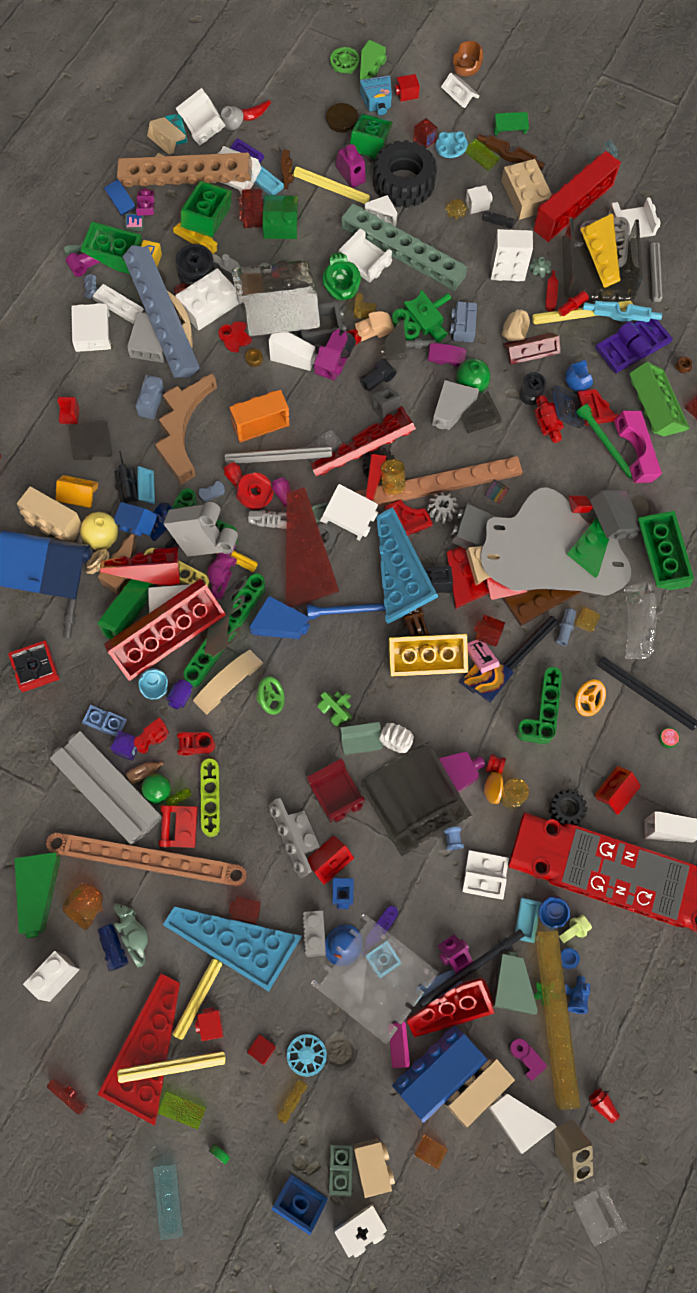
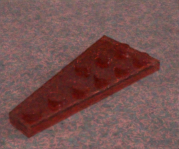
M305 487L288 492L285 605L292 608L339 593V588Z

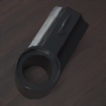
M381 359L375 364L374 369L360 378V382L366 391H371L382 382L391 381L397 371L386 359Z

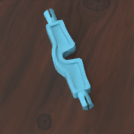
M595 301V304L584 302L583 310L594 311V315L611 317L621 322L631 320L649 322L650 319L661 320L662 313L651 312V308L632 304L627 305L625 312L620 310L618 302Z

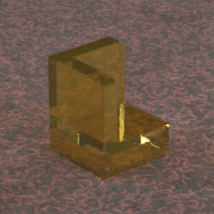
M356 293L354 318L368 319L369 313L376 312V304L363 302V294Z

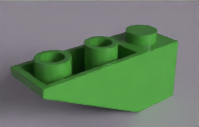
M371 40L367 42L361 51L360 80L371 79L377 75L379 68L385 64L387 59L386 47Z

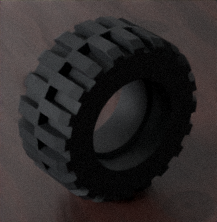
M399 140L395 141L394 144L389 143L375 157L373 186L376 193L380 195V198L388 195L392 204L400 208L401 206L409 208L411 205L417 206L420 202L423 203L427 200V197L431 196L435 187L436 160L430 150H426L424 145H418V142L413 141L412 143L409 140L400 142ZM408 170L415 173L416 176L400 178L394 175L393 172Z

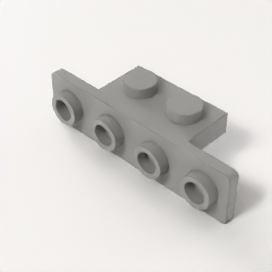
M277 798L269 804L270 814L274 818L278 833L283 839L286 852L293 863L294 871L299 879L312 872L305 854L317 850L320 846L305 811L288 815L281 798Z

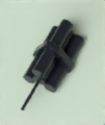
M119 451L121 465L118 466L119 470L114 471L116 479L115 489L118 490L119 500L126 504L131 501L138 502L137 480L134 468H127L123 464L122 454Z

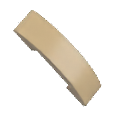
M167 291L190 346L193 348V336L187 312L180 301Z
M248 650L220 671L200 691L193 702L207 715L221 702L220 700L247 675L250 676L263 662L251 650Z

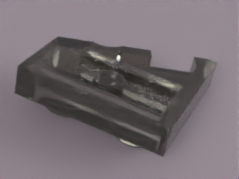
M488 391L461 417L467 433L501 423V417Z

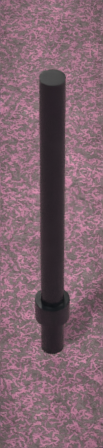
M519 929L508 938H502L498 941V945L418 1000L422 1007L426 1006L498 954L511 949L514 943L525 936L523 931Z

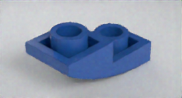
M119 180L104 187L121 216L136 208Z

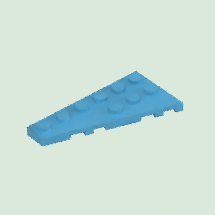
M178 907L172 909L163 923L171 931L268 992L302 938L300 935Z

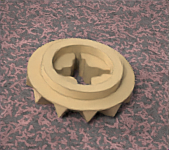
M101 549L94 552L92 558L85 564V571L88 574L98 572L101 561L109 559V551Z

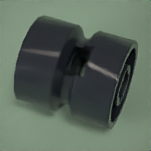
M531 372L524 377L519 393L523 403L527 405L537 404L536 398L543 395L546 386V379L543 375Z

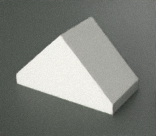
M388 195L365 204L367 212L378 216V218L396 227L397 211Z

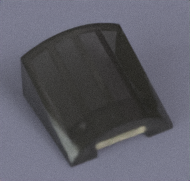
M430 741L396 758L361 780L360 783L361 789L401 856L419 847V844L450 826H455L472 816Z

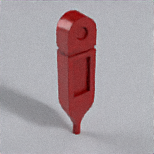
M552 270V275L547 282L545 309L548 312H553L557 305L559 282L555 276V270Z

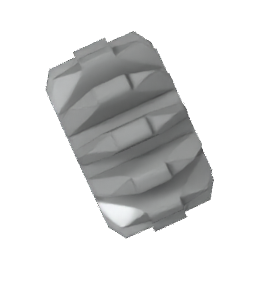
M443 491L440 496L435 493L433 499H429V506L427 507V511L430 512V518L435 517V522L442 520L443 524L446 520L451 522L453 517H456L459 508L456 498H451L450 493L445 496Z

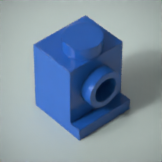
M333 878V905H337V909L347 910L349 906H353L354 878ZM342 891L347 894V897L344 899L339 897V893Z

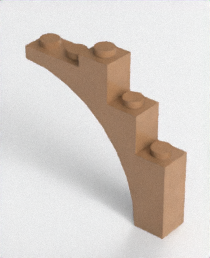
M213 374L202 377L198 382L187 386L183 391L177 386L163 394L164 403L170 410V413L164 414L159 419L161 429L167 437L160 439L155 444L158 455L180 485L196 476L194 467L185 450V433L190 416L197 405L208 394L217 389L216 378Z

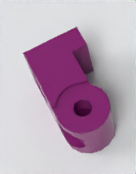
M515 1039L509 1044L510 1055L513 1058L519 1059L528 1070L524 1076L529 1081H533L547 1067L545 1062L525 1040Z

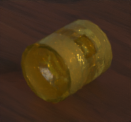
M396 459L385 461L381 465L382 489L387 494H400L406 487L405 465Z
M518 778L508 780L503 786L500 799L503 806L508 809L521 807L529 796L528 785L525 781Z

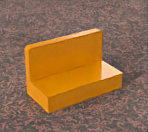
M62 475L56 483V501L91 508L93 493L98 489V482Z

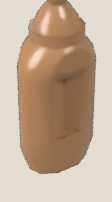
M147 762L130 769L126 773L130 784L140 782L147 776L154 774L160 766H163V762Z

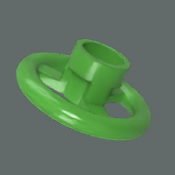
M266 676L259 683L257 701L271 715L278 714L282 710L285 696L280 682L272 676ZM271 683L275 685L278 694L272 689ZM272 701H278V706L275 709L270 708Z

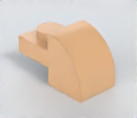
M386 312L369 313L368 319L355 324L358 335L362 337V341L376 335L381 338L395 332L391 316Z

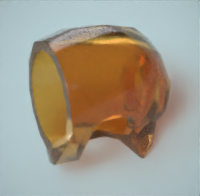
M83 883L66 898L62 906L63 912L72 921L77 923L80 928L87 930L93 923L97 913L103 910V895L95 885Z

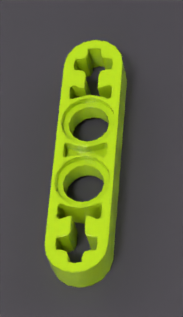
M206 759L201 764V828L207 837H215L220 832L219 765L214 759ZM208 764H212L215 769H212V778H209V773L205 769L208 767ZM214 783L216 785L215 791L207 793L205 791L206 784ZM207 803H215L216 810L212 813L206 812L205 806ZM205 816H217L216 819L212 818V823L214 826H216V828H214L212 832H209L208 829H205V827L209 826V819H205Z

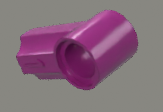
M72 253L65 260L76 277L84 275L87 268L99 263V261L85 253Z

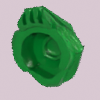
M341 252L333 253L330 257V264L323 272L322 284L335 300L351 299L356 295L362 278L360 271L354 263L348 261L345 254Z

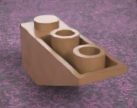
M131 534L129 538H126L119 551L115 552L110 559L121 556L128 558L135 556L137 546L135 536ZM99 572L98 576L100 583L117 595L121 593L131 580L130 578Z

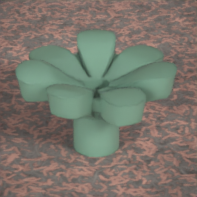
M544 257L534 258L532 260L533 264L529 266V270H533V275L539 273L542 278L545 277V272H551V262L549 260L545 261Z

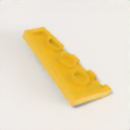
M612 213L581 228L604 288L621 281L614 216Z

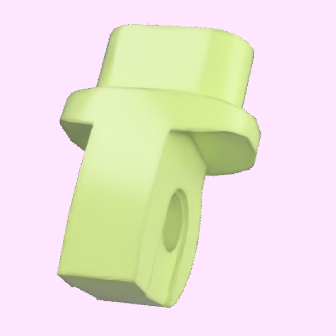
M580 915L578 918L573 917L569 922L570 928L562 933L559 938L565 943L575 935L585 937L587 932L592 929V926L584 915Z

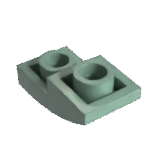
M331 1145L329 1196H351L353 1146Z

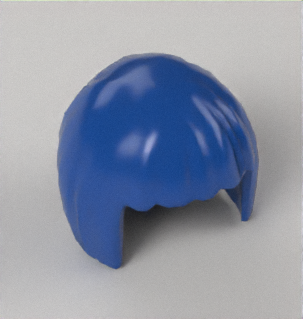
M586 360L571 364L567 368L564 378L570 389L584 391L592 386L593 378L591 374H588Z

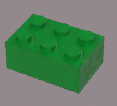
M199 181L181 209V227L213 238L231 208L232 191Z

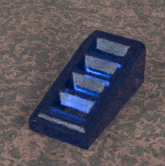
M161 502L153 512L157 514V518L153 526L155 533L153 530L150 533L152 541H156L167 530L163 523L168 511L172 509L169 503Z

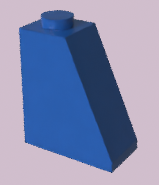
M269 596L250 625V633L258 636L300 639L302 634L306 635L310 628L309 617Z

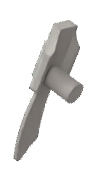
M212 254L214 263L218 264L221 269L236 275L235 272L237 271L243 272V268L240 267L239 263L230 258L229 255L224 254L220 258Z

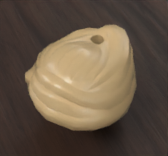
M522 309L512 312L503 325L502 336L512 342L524 340L530 325L528 313Z

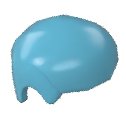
M150 668L140 675L138 686L145 698L151 700L160 699L167 692L168 679L162 670Z

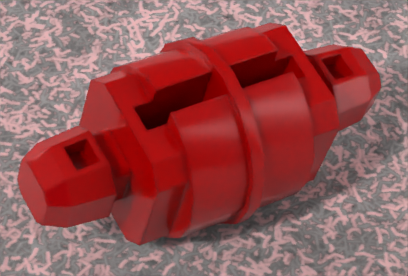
M541 395L536 398L538 408L534 410L537 425L540 427L543 435H549L553 443H558L562 440L560 430L564 428L563 421L558 417L555 403H549L546 396Z

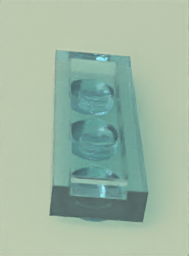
M177 1164L154 1167L160 1241L183 1237Z

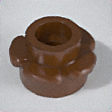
M681 357L675 363L676 370L683 374L692 370V360L688 357Z

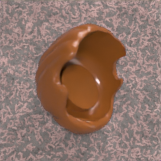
M476 41L462 42L459 45L458 51L453 55L455 73L458 76L470 77L480 70L483 62L482 46Z

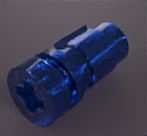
M109 924L99 928L97 931L102 949L106 955L104 959L108 962L106 964L108 971H114L128 965L127 956H124L125 950L121 948L114 925Z

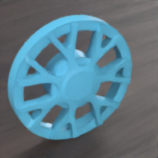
M304 1034L296 1037L290 1043L287 1050V1062L296 1074L304 1077L313 1076L320 1072L325 1065L327 1052L323 1042L318 1037ZM305 1038L312 1039L311 1047L305 1046ZM297 1041L303 1046L300 1051L293 1046ZM320 1044L323 1050L315 1053L312 1048ZM290 1053H298L299 1059L290 1060ZM315 1056L323 1058L321 1065L314 1062ZM299 1061L304 1064L301 1072L295 1069ZM312 1063L315 1071L308 1073L307 1064Z

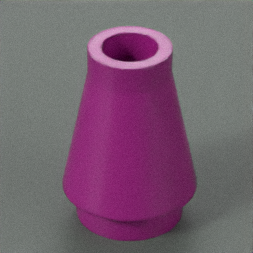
M283 477L272 482V490L281 500L283 506L292 504L294 501L289 481H286Z

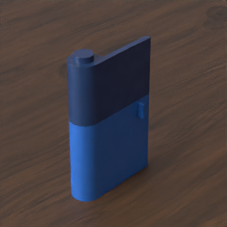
M2 530L0 533V586L76 599L83 563H87L92 558L93 551L90 549L89 544Z

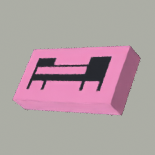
M482 637L467 643V653L481 673L499 666V661Z

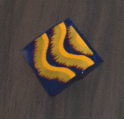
M499 662L498 667L481 673L476 664L473 663L459 683L473 694L476 692L491 703L514 672Z

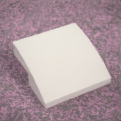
M469 850L462 892L503 900L509 857Z

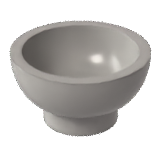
M226 106L222 109L221 118L226 125L225 128L227 130H235L241 125L243 112L240 108Z

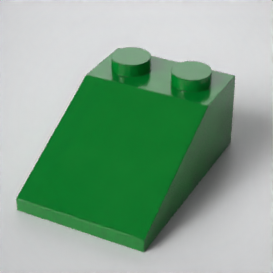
M362 113L352 130L350 144L356 146V150L360 155H368L369 158L375 159L379 151L386 146L393 122Z
M265 195L263 208L264 239H297L298 196Z
M91 222L82 244L81 252L115 271L130 274L123 255L131 246L141 247L142 237L140 234Z

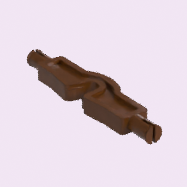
M479 134L477 137V141L484 143L485 148L498 153L506 161L521 163L537 159L536 155L529 153L521 147H517L513 152H510L509 142L492 135L485 137ZM536 160L539 169L543 170L545 163Z

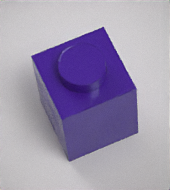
M118 731L111 750L115 755L133 761L137 753V748L134 745L136 737Z

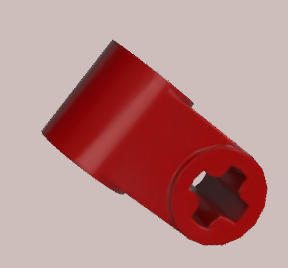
M181 732L177 734L179 739L178 755L209 754L215 749V741L208 732ZM209 739L210 743L208 746H201L203 740Z

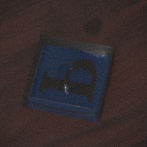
M556 385L552 387L551 391L558 420L579 429L583 427V418H579L576 413L580 409L578 395Z

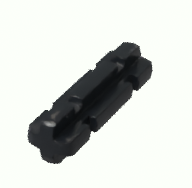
M486 210L482 215L483 221H491L490 223L500 226L506 225L507 228H513L514 218H506V216L497 213L491 214L490 211Z

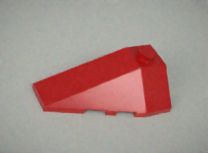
M178 547L154 549L152 554L143 555L140 552L136 553L132 558L121 556L102 560L100 572L158 585L174 586L180 584Z
M478 978L461 983L408 1017L407 1023L413 1036L418 1037L495 1014L493 999L486 981Z

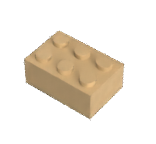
M533 159L504 167L501 182L519 220L537 215L538 207L543 202L546 203L552 194L536 160Z
M31 486L17 502L20 514L25 518L24 521L32 527L34 525L39 527L40 531L44 534H51L55 536V539L75 542L79 536L82 523L77 513Z
M488 1059L479 1068V1071L475 1075L473 1074L463 1084L464 1086L448 1099L445 1106L463 1126L468 1127L515 1079L497 1059Z
M376 1138L353 1144L365 1198L392 1191L391 1185L395 1184L392 1169L389 1165L386 1166L385 1160H389V1155L384 1142L381 1143Z

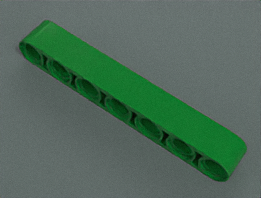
M251 575L246 581V585L234 598L233 601L241 595H245V598H250L251 600L244 602L235 611L241 614L239 617L229 616L228 628H230V631L227 632V635L242 626L264 594L266 587L265 579L262 575ZM254 583L261 584L260 587H253L252 585ZM241 599L233 605V609H236L241 604ZM234 632V633L230 636V638H229V640H228L229 642H231V640L233 639V637L235 636V634H236L237 632ZM206 640L184 670L185 681L193 687H198L202 684L224 652L222 650L214 657H212V654L209 655V653L204 655ZM202 658L209 659L205 664L199 663ZM193 673L198 674L196 679L191 680L188 678Z

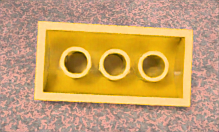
M467 634L389 637L390 675L407 676L468 672Z

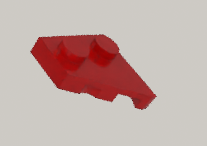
M596 389L578 391L577 398L580 408L588 404L592 409V416L598 424L614 422L619 416L618 413L615 414L609 408L610 404L602 399ZM585 419V420H584L585 426H588L589 424H588V422H587L586 419Z

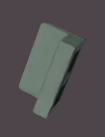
M380 722L341 727L340 734L344 755L381 750L382 742L379 740L381 732Z

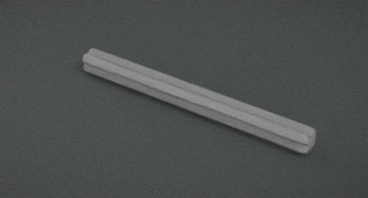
M326 446L226 453L225 462L226 464L233 462L237 464L332 457V448Z

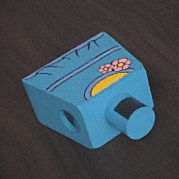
M390 75L360 80V95L368 111H377L379 115H384L387 113V109L391 107Z

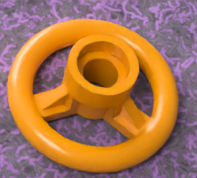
M591 679L581 685L575 697V706L579 714L582 716H592L602 708L606 699L604 684L597 679ZM591 685H595V687L591 689L588 688ZM600 690V698L597 705H595L596 695ZM581 702L588 704L590 710H584Z

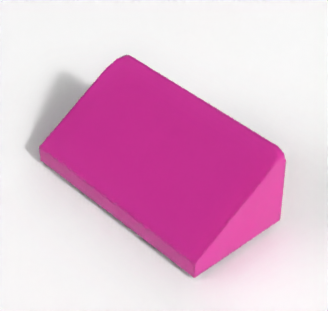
M391 1023L388 1027L392 1067H409L406 1023Z

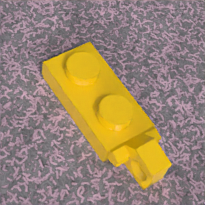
M181 222L173 227V233L188 242L203 245L212 254L217 251V242L213 241L211 237L182 228Z

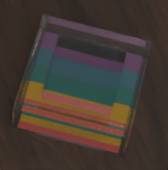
M494 479L484 496L501 504L510 488Z

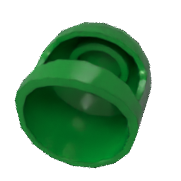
M159 773L151 774L144 779L142 795L149 803L159 805L170 798L172 792L171 784L164 775Z

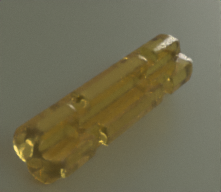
M300 1080L297 1081L294 1091H291L284 1103L283 1110H280L277 1115V1119L285 1124L291 1116L290 1113H293L299 1103L301 1094H304L307 1089V1085Z

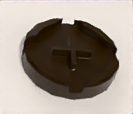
M346 103L334 104L326 113V122L329 128L336 132L345 133L347 130H353L358 121L357 110Z

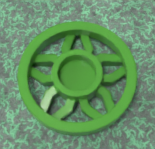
M341 47L332 52L330 64L335 72L351 74L358 68L360 57L354 49Z

